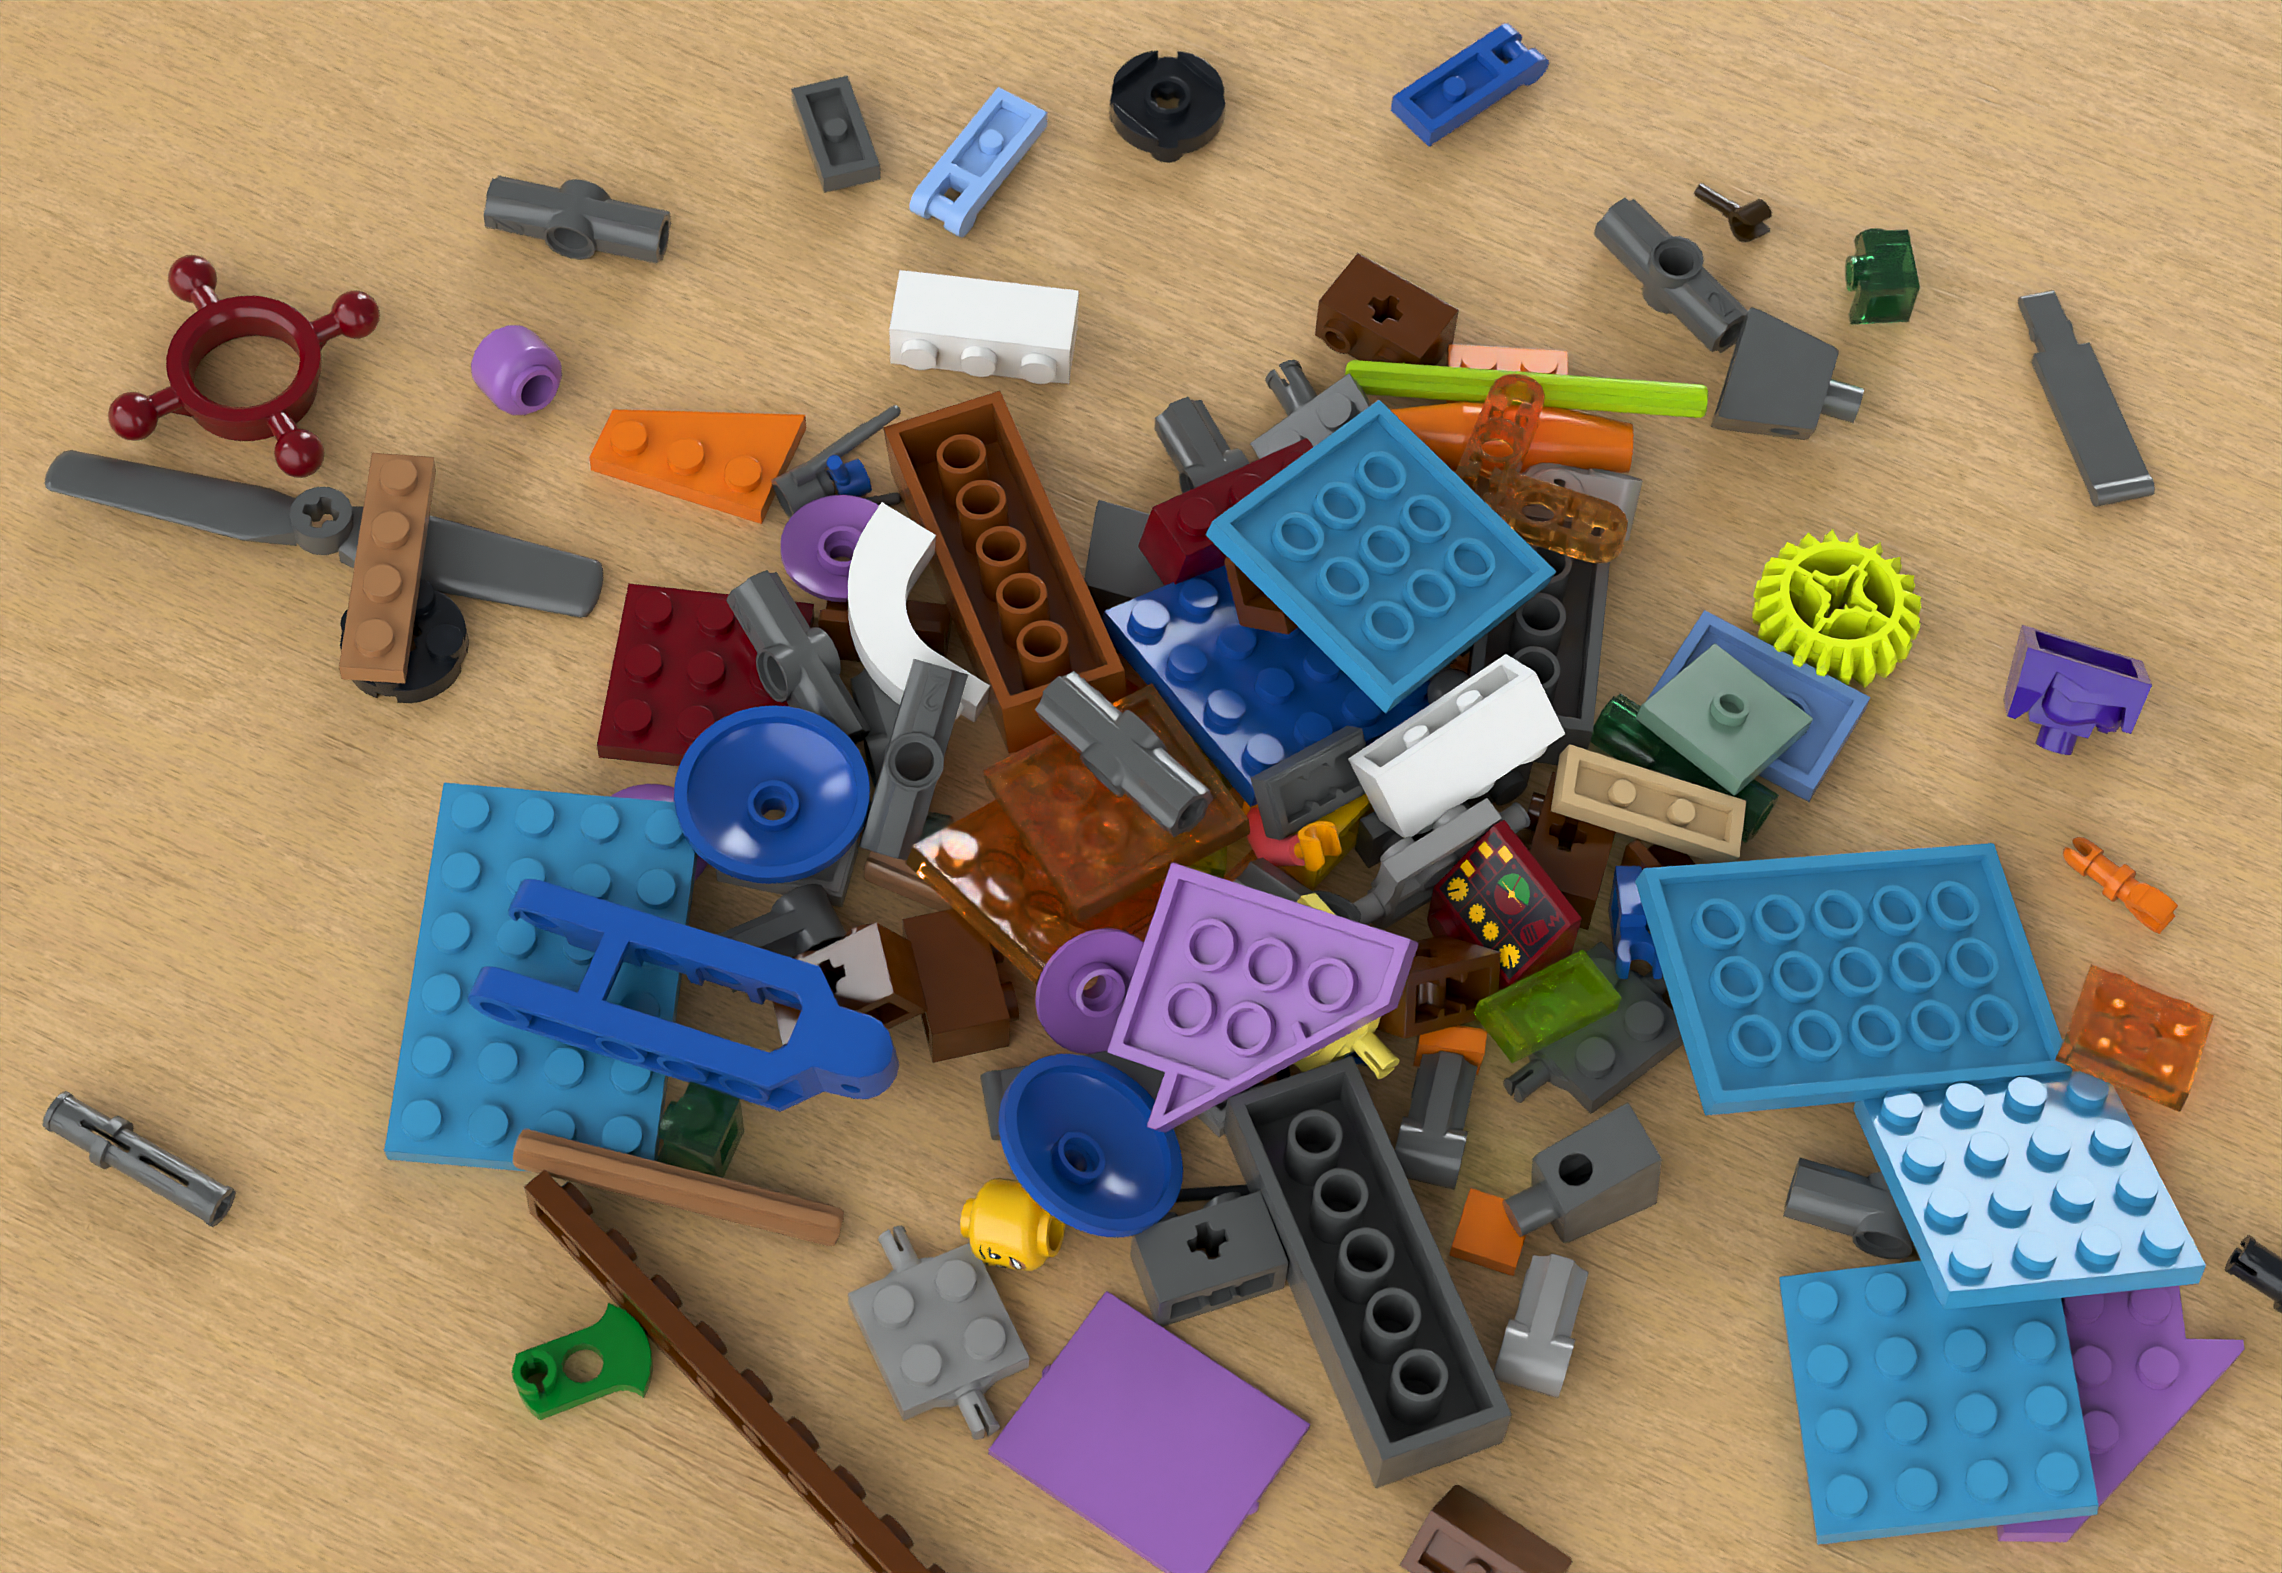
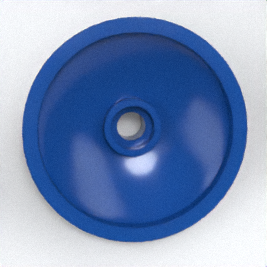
M760 706L738 711L722 718L695 739L678 767L674 786V803L677 820L685 839L692 849L709 865L720 872L744 881L766 884L786 883L804 879L821 872L838 861L852 847L862 832L869 812L870 781L867 767L860 751L846 733L834 723L813 712L799 708ZM770 810H780L785 814L778 820H768L764 817V814Z
M1050 1055L1030 1063L1014 1078L1006 1089L1001 1101L998 1121L1001 1144L1006 1159L1016 1178L1032 1199L1045 1211L1063 1223L1077 1230L1101 1237L1117 1238L1137 1235L1158 1223L1170 1211L1181 1190L1183 1161L1174 1130L1171 1129L1165 1133L1147 1127L1155 1100L1140 1084L1119 1069L1103 1061L1083 1055Z

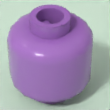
M507 325L491 332L476 348L471 362L472 378L479 389L500 410L511 415H527L543 409L555 397L562 378L561 363L554 351L533 331L521 325Z

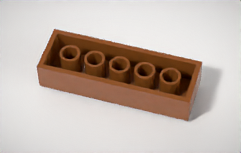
M1001 391L883 427L891 474L908 515L912 521L936 535L935 554L929 561V565L976 677L990 685L987 703L1008 754L1060 737L1039 718L1035 711L1041 701L1043 691L1058 676H1066L1075 671L1088 684L1102 693L1121 713L1128 710L1124 668Z

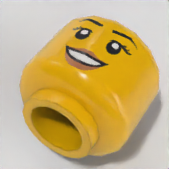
M994 1178L984 1183L978 1191L976 1198H968L961 1213L960 1230L962 1236L969 1239L970 1247L975 1257L982 1260L983 1264L1022 1271H1033L1041 1267L1048 1257L1052 1258L1058 1254L1063 1243L1065 1223L1049 1214L1037 1204L1018 1180Z

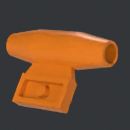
M1448 344L1446 366L1568 375V352ZM1446 400L1445 404L1390 409L1457 475L1520 478L1526 469L1539 463H1555L1587 470L1589 468L1602 469L1617 473L1629 472L1633 455L1632 423L1557 407Z

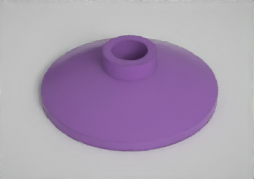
M833 495L813 500L797 510L786 523L780 543L783 566L795 584L815 597L834 602H848V578L852 556L860 535L879 505L857 496ZM837 557H847L851 560L841 562L834 559Z
M1096 929L1072 938L1053 954L1044 967L1037 984L1036 1010L1042 1027L1057 1044L1069 1051L1081 1054H1095L1108 1050L1144 944L1141 939L1123 930ZM1098 976V980L1092 988L1083 990L1090 979Z

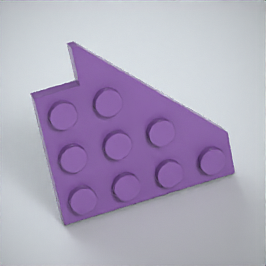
M1171 862L1107 1052L1165 1072L1147 1127L1166 1133L1227 1100L1228 1097L1244 1091L1396 1009L1419 943Z
M2179 1286L2061 1298L2099 1507L2237 1360L2244 1350V1342L2239 1339H2186ZM2092 1515L1997 1525L1998 1541L2067 1542Z

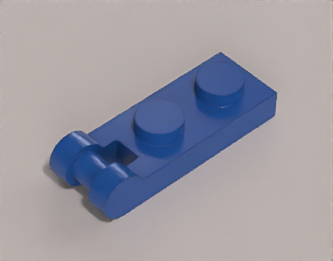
M1504 23L1392 97L1391 111L1430 147L1521 85L1530 86L1534 84L1547 70L1549 60L1536 48L1528 49L1521 43L1522 35L1509 23ZM1505 59L1509 62L1506 65L1502 62Z

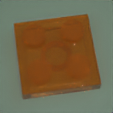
M2091 964L2082 982L2055 1061L2172 1110L2181 1112L2190 1094L2214 1015L2194 1007L2187 1001L2174 999L2135 983L2124 975L2111 973Z

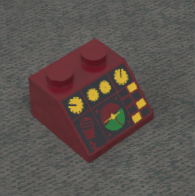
M1505 820L1493 825L1434 886L1427 916L1428 926L1434 937L1446 935L1501 952L1498 1009L1502 1014L1569 965L1582 919Z

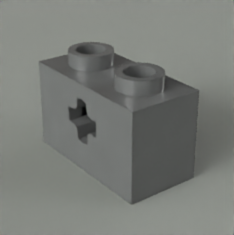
M1261 1191L1241 1196L1238 1192L1225 1193L1208 1201L1203 1209L1178 1216L1175 1212H1168L1158 1223L1137 1235H1133L1131 1241L1130 1257L1154 1322L1161 1327L1284 1289L1288 1260ZM1199 1248H1205L1207 1254H1208L1210 1257H1215V1256H1218V1257L1215 1258V1259H1209V1260H1208L1207 1255L1204 1253V1251H1195V1250H1196V1249H1199Z

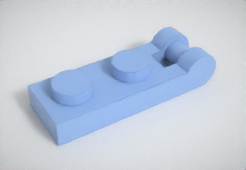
M998 87L918 185L910 201V211L924 219H929L933 216L944 222L945 230L961 238L966 236L972 228L979 211L1046 129L1047 112ZM949 188L961 193L956 201L943 196Z

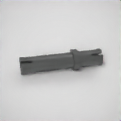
M67 1091L58 1095L46 1111L43 1118V1127L90 1153V1162L102 1169L112 1166L146 1186L154 1193L163 1196L204 1220L211 1227L218 1225L230 1210L236 1195L233 1188L227 1185L224 1186L187 1164L179 1157L170 1154L133 1132V1123L120 1116L111 1119L76 1099L73 1094ZM149 1165H152V1166L156 1167L157 1169H159V1170H161L162 1172L168 1174L169 1176L173 1177L174 1179L178 1180L179 1182L185 1184L187 1187H184L183 1185L177 1183L176 1181H174V1180H172L171 1178L167 1177L166 1175L160 1173L159 1171L155 1170L154 1168L150 1167Z

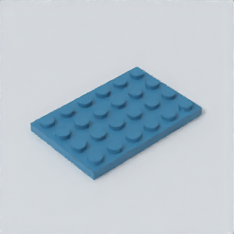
M443 783L384 1149L388 1160L531 1172L519 1169L513 1165V1153L518 1136L522 1130L529 1129L657 1161L668 1076L503 1024L473 1008L468 1002V996L481 968L485 966L509 970L575 992L579 990L595 953L569 945L564 936L535 927L520 917L518 921H514L508 915L511 902L521 881L524 879L545 881L689 926L698 854L692 849L680 829L674 802ZM623 962L606 1001L676 1023L682 973L648 962H644L642 967Z
M1994 843L1644 868L1635 880L1705 1116L1859 1102L1866 1099L1882 1098L1888 1091L1907 1089L1914 1093L1945 1090L1956 1083H1967L1977 1086L2009 1082L2019 1077L2040 1078L2070 1074L2073 1071Z

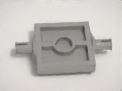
M1488 798L1468 810L1461 804L1444 813L1433 824L1432 829L1434 831L1416 842L1410 836L1396 842L1381 856L1380 861L1382 863L1377 877L1371 883L1372 888L1367 891L1366 896L1353 903L1361 913L1359 923L1365 925L1372 923L1375 928L1384 930L1431 901L1434 886L1493 825L1505 820L1514 833L1527 828L1530 824V818L1525 809L1515 802L1509 808L1498 813Z
M904 1226L893 1227V1236L890 1229H888L879 1236L878 1241L882 1244L894 1270L884 1279L848 1293V1304L903 1421L933 1408L959 1405L973 1439H983L985 1430L987 1435L990 1436L999 1429L1000 1425L996 1421L984 1394L997 1381L1029 1368V1356L982 1260L973 1254L970 1243L936 1257L918 1259L905 1233Z

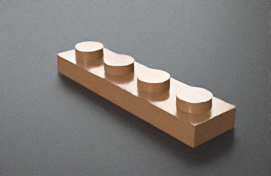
M385 453L371 454L339 662L341 679L390 683L406 682L436 475L434 457Z

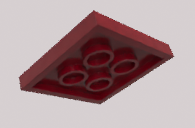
M628 583L597 741L599 758L679 766L683 756L695 739L722 718L754 707L789 706L786 701L783 703L775 701L764 689L756 667L757 651L726 601L729 594ZM795 602L809 627L813 628L815 618L814 604Z

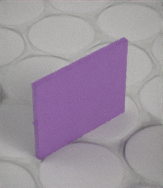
M1106 1291L1052 1365H1047L1043 1369V1377L991 1445L989 1455L1163 1572L1208 1573L1248 1515H1252L1258 1510V1501L1310 1428V1424Z

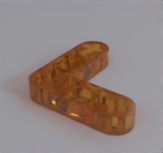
M1516 373L1504 375L1496 379L1489 390L1455 473L1474 492L1478 486L1480 476L1490 479L1488 491L1482 495L1481 499L1527 543L1591 563H1605L1617 558L1623 550L1628 527L1626 515L1618 506L1590 495L1520 474L1540 424L1545 398L1542 386L1535 379ZM1513 400L1522 402L1515 415L1514 422L1505 419L1506 409L1512 404ZM1487 441H1502L1513 449V453L1507 457H1493L1487 454L1481 448V445ZM1531 504L1544 505L1554 513V518L1543 522L1533 521L1527 518L1521 509ZM1566 516L1572 517L1570 529L1564 527ZM1594 527L1605 529L1601 537L1590 534Z

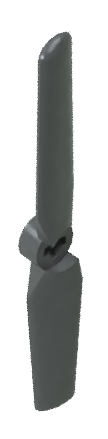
M74 450L64 451L58 455L49 466L45 476V487L55 493L242 541L297 546L298 544L303 550L314 555H330L339 552L341 563L351 568H354L363 507L351 506L349 499L341 491L331 487L308 489L294 498L267 487ZM324 514L332 515L333 520H326L322 528L313 527L312 521L319 522ZM430 515L421 579L428 581L434 590L441 593L582 618L588 616L598 602L603 585V567L595 559Z

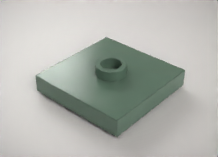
M1715 643L1644 702L1636 716V720L1734 796L1807 732L1813 720L1812 717Z

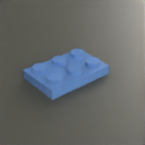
M1704 610L1647 700L1714 643L1813 718L1807 732L1759 774V776L1810 802L1864 714L1871 697L1827 674L1826 676L1817 675L1816 668L1806 663L1801 667L1792 663L1793 656L1784 651L1777 652L1767 642Z

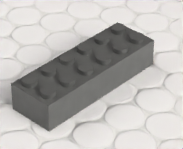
M1353 1056L1228 1097L1223 1131L1250 1194L1261 1191L1288 1260L1287 1282L1375 1489L1503 1443L1512 1416L1511 1411Z

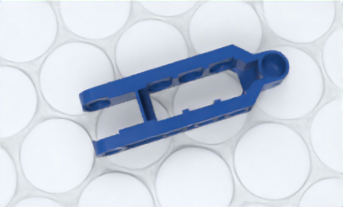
M524 879L521 881L508 909V915L514 921H518L520 917L535 927L564 936L569 945L595 953L578 992L502 968L485 966L481 968L468 996V1002L473 1008L503 1024L780 1112L822 1092L852 1099H870L879 1096L892 1085L897 1077L899 1068L897 1052L891 1036L882 1022L869 1015L838 1006L820 966L536 879ZM623 962L642 967L644 962H648L686 974L690 983L702 986L704 981H709L747 993L751 1002L763 1005L766 999L801 1010V1013L787 1045L772 1052H766L610 1003L606 1000Z

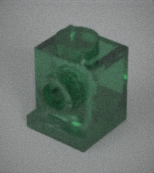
M1872 228L1862 231L1854 239L1856 250L1854 256H1848L1845 264L1848 291H1856L1849 312L1850 325L1909 322L1920 290L1909 230Z
M690 1081L684 1096L678 1102L672 1100L663 1115L659 1128V1138L664 1140V1145L656 1161L724 1178L744 1133L740 1099Z

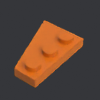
M613 409L589 456L591 471L762 524L776 495L772 479L787 471L806 430V415Z

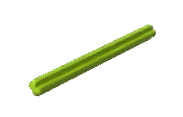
M1362 360L1349 361L1345 369V376L1351 374L1358 381L1366 395L1544 406L1691 418L1704 417L1707 412L1708 389L1703 384Z

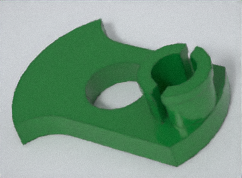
M608 1303L605 1314L597 1323L517 1353L512 1367V1377L524 1405L536 1418L542 1420L618 1391L634 1392L644 1398L652 1378V1353L648 1338L635 1318L625 1310ZM582 1350L593 1351L603 1360V1367L598 1376L591 1381L583 1383L575 1382L568 1378L564 1373V1366L570 1355ZM539 1373L546 1375L545 1379L542 1380L543 1392L538 1393L535 1383L526 1382L530 1376Z

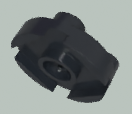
M1158 50L1144 52L1127 61L1114 76L1109 107L1110 121L1120 136L1132 146L1150 153L1159 162H1175L1183 154L1191 153L1208 144L1221 129L1226 104L1222 78L1208 62L1194 54L1177 51V58L1169 56L1158 58ZM1161 97L1163 100L1169 101L1175 97L1179 99L1178 107L1173 109L1161 108L1157 106L1156 99Z
M420 579L413 635L417 636L414 639L416 648L410 651L406 682L390 683L352 680L353 683L365 694L377 699V693L396 697L398 703L412 704L422 702L444 692L458 678L461 673L460 664L465 658L466 652L468 653L469 638L465 620L460 609L448 596L434 590L428 581ZM347 610L342 615L340 622L342 630L340 641L341 649L343 643Z

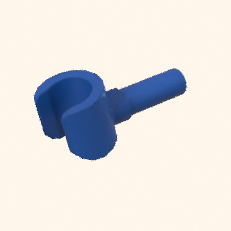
M832 455L827 459L829 470L826 472L830 480L834 482L838 495L861 497L871 493L872 487L869 476L859 459H854L847 463H843L842 459L837 455Z

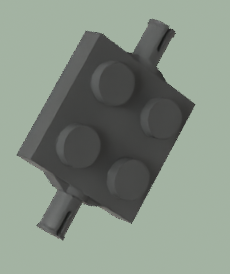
M1599 942L1505 1012L1503 1027L1525 1048L1530 1060L1529 1063L1509 1078L1504 1079V1087L1510 1096L1514 1094V1100L1522 1103L1526 1097L1546 1082H1551L1554 1086L1569 1092L1590 1114L1615 1097L1684 1044L1675 1013L1662 999V995L1668 991L1664 976L1662 979H1654L1652 970L1645 976H1642L1629 969L1628 979H1620L1615 971L1616 955L1603 942Z

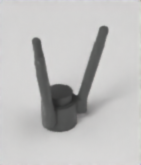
M893 405L878 416L848 432L808 462L772 479L776 497L789 519L807 503L822 497L835 495L834 486L825 471L827 459L832 455L842 457L900 415L901 410L898 406ZM897 492L864 498L878 505L883 502L888 506L899 504L902 500L901 495Z

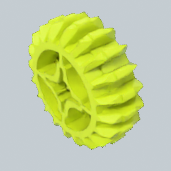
M1832 529L1824 536L1822 543L1808 532L1800 540L1799 546L1787 542L1780 549L1778 558L1771 557L1770 561L1765 564L1762 578L1757 581L1753 593L1755 598L1752 611L1753 624L1760 626L1757 634L1759 639L1772 645L1777 652L1784 651L1793 656L1792 663L1801 667L1806 663L1816 668L1817 675L1826 676L1827 674L1848 686L1853 677L1861 686L1866 688L1869 683L1873 682L1875 674L1887 678L1894 671L1896 663H1902L1903 659L1908 657L1913 645L1912 640H1915L1921 626L1919 623L1920 618L1918 617L1921 610V596L1913 594L1915 588L1914 575L1899 574L1902 568L1901 557L1883 559L1881 557L1883 552L1881 542L1870 549L1860 546L1858 532L1850 537L1848 542L1839 541ZM1844 602H1847V604L1844 605L1843 610H1840L1842 604ZM1830 611H1833L1831 616L1826 618V616H1829Z

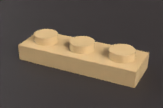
M1569 744L1559 754L1551 811L1713 863L1735 862L1739 858L1746 800Z

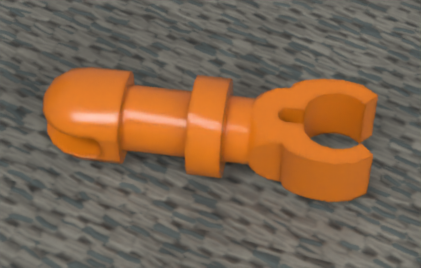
M2076 837L2072 840L2073 845L2081 854L2068 847H2065L2063 850L2064 859L2071 868L2083 877L2088 875L2103 886L2102 894L2110 901L2114 902L2119 898L2124 902L2126 908L2153 932L2160 934L2175 917L2173 912L2178 905L2168 895L2147 883L2137 881L2135 879V870L2127 864L2121 867L2117 866L2103 855L2104 850L2084 837Z

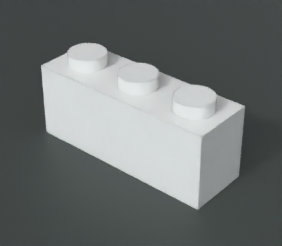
M900 270L889 328L890 363L906 365L916 370L934 368L960 371L976 377L994 375L1020 378L1035 384H1047L1050 382L1069 384L1078 326L1079 291Z
M1505 654L1348 760L1378 819L1400 836L1406 838L1430 831L1433 824L1444 813L1468 799H1474L1487 793L1494 786L1496 780L1520 764H1526L1539 758L1544 754L1547 746L1565 735V732L1536 672Z

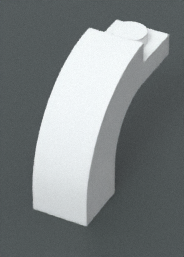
M881 502L859 537L849 569L848 619L855 649L871 678L882 691L899 705L913 658L968 674L956 719L961 714L975 722L988 702L990 685L929 648L918 637L907 615V598L915 582L935 554L936 535Z

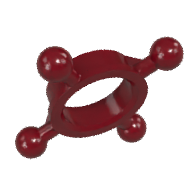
M185 255L178 258L168 272L169 287L177 298L193 303L198 311L179 327L170 342L166 357V369L171 386L149 396L139 392H126L119 395L111 403L108 411V421L112 430L125 440L138 441L147 438L153 433L158 424V418L169 413L193 417L208 432L228 440L257 441L275 437L277 443L274 449V456L278 467L285 474L295 478H305L313 475L323 463L324 447L321 440L314 433L305 429H299L296 424L307 414L315 400L322 368L321 350L329 340L339 335L352 339H360L370 335L377 328L380 320V310L377 302L365 292L357 290L348 291L341 294L335 300L331 313L309 322L302 313L292 306L269 297L248 295L219 300L214 291L217 285V274L213 265L207 259L198 255ZM246 336L275 338L288 344L300 358L297 374L287 389L272 400L256 406L230 407L218 404L206 398L194 385L196 369L205 355L217 346L236 338Z

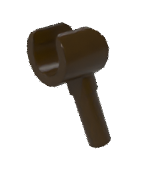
M1703 183L1696 188L1694 195L1721 212L1728 219L1730 229L1738 241L1748 242L1770 232V228L1763 221L1772 217V211L1762 199H1757L1740 207L1734 201H1729Z

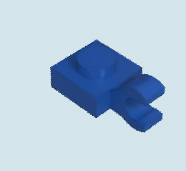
M1615 866L1608 912L1613 950L1616 955L1615 971L1620 979H1628L1631 961L1636 959L1647 961L1652 966L1654 979H1662L1663 977L1652 936L1648 933L1650 931L1635 883V880L1642 872L1641 866Z

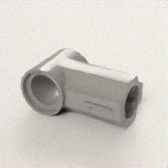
M1556 1254L1548 1256L1533 1255L1518 1299L1520 1302L1515 1319H1509L1494 1369L1496 1380L1551 1397H1559L1575 1343V1339L1570 1337L1589 1273L1580 1268L1574 1260Z

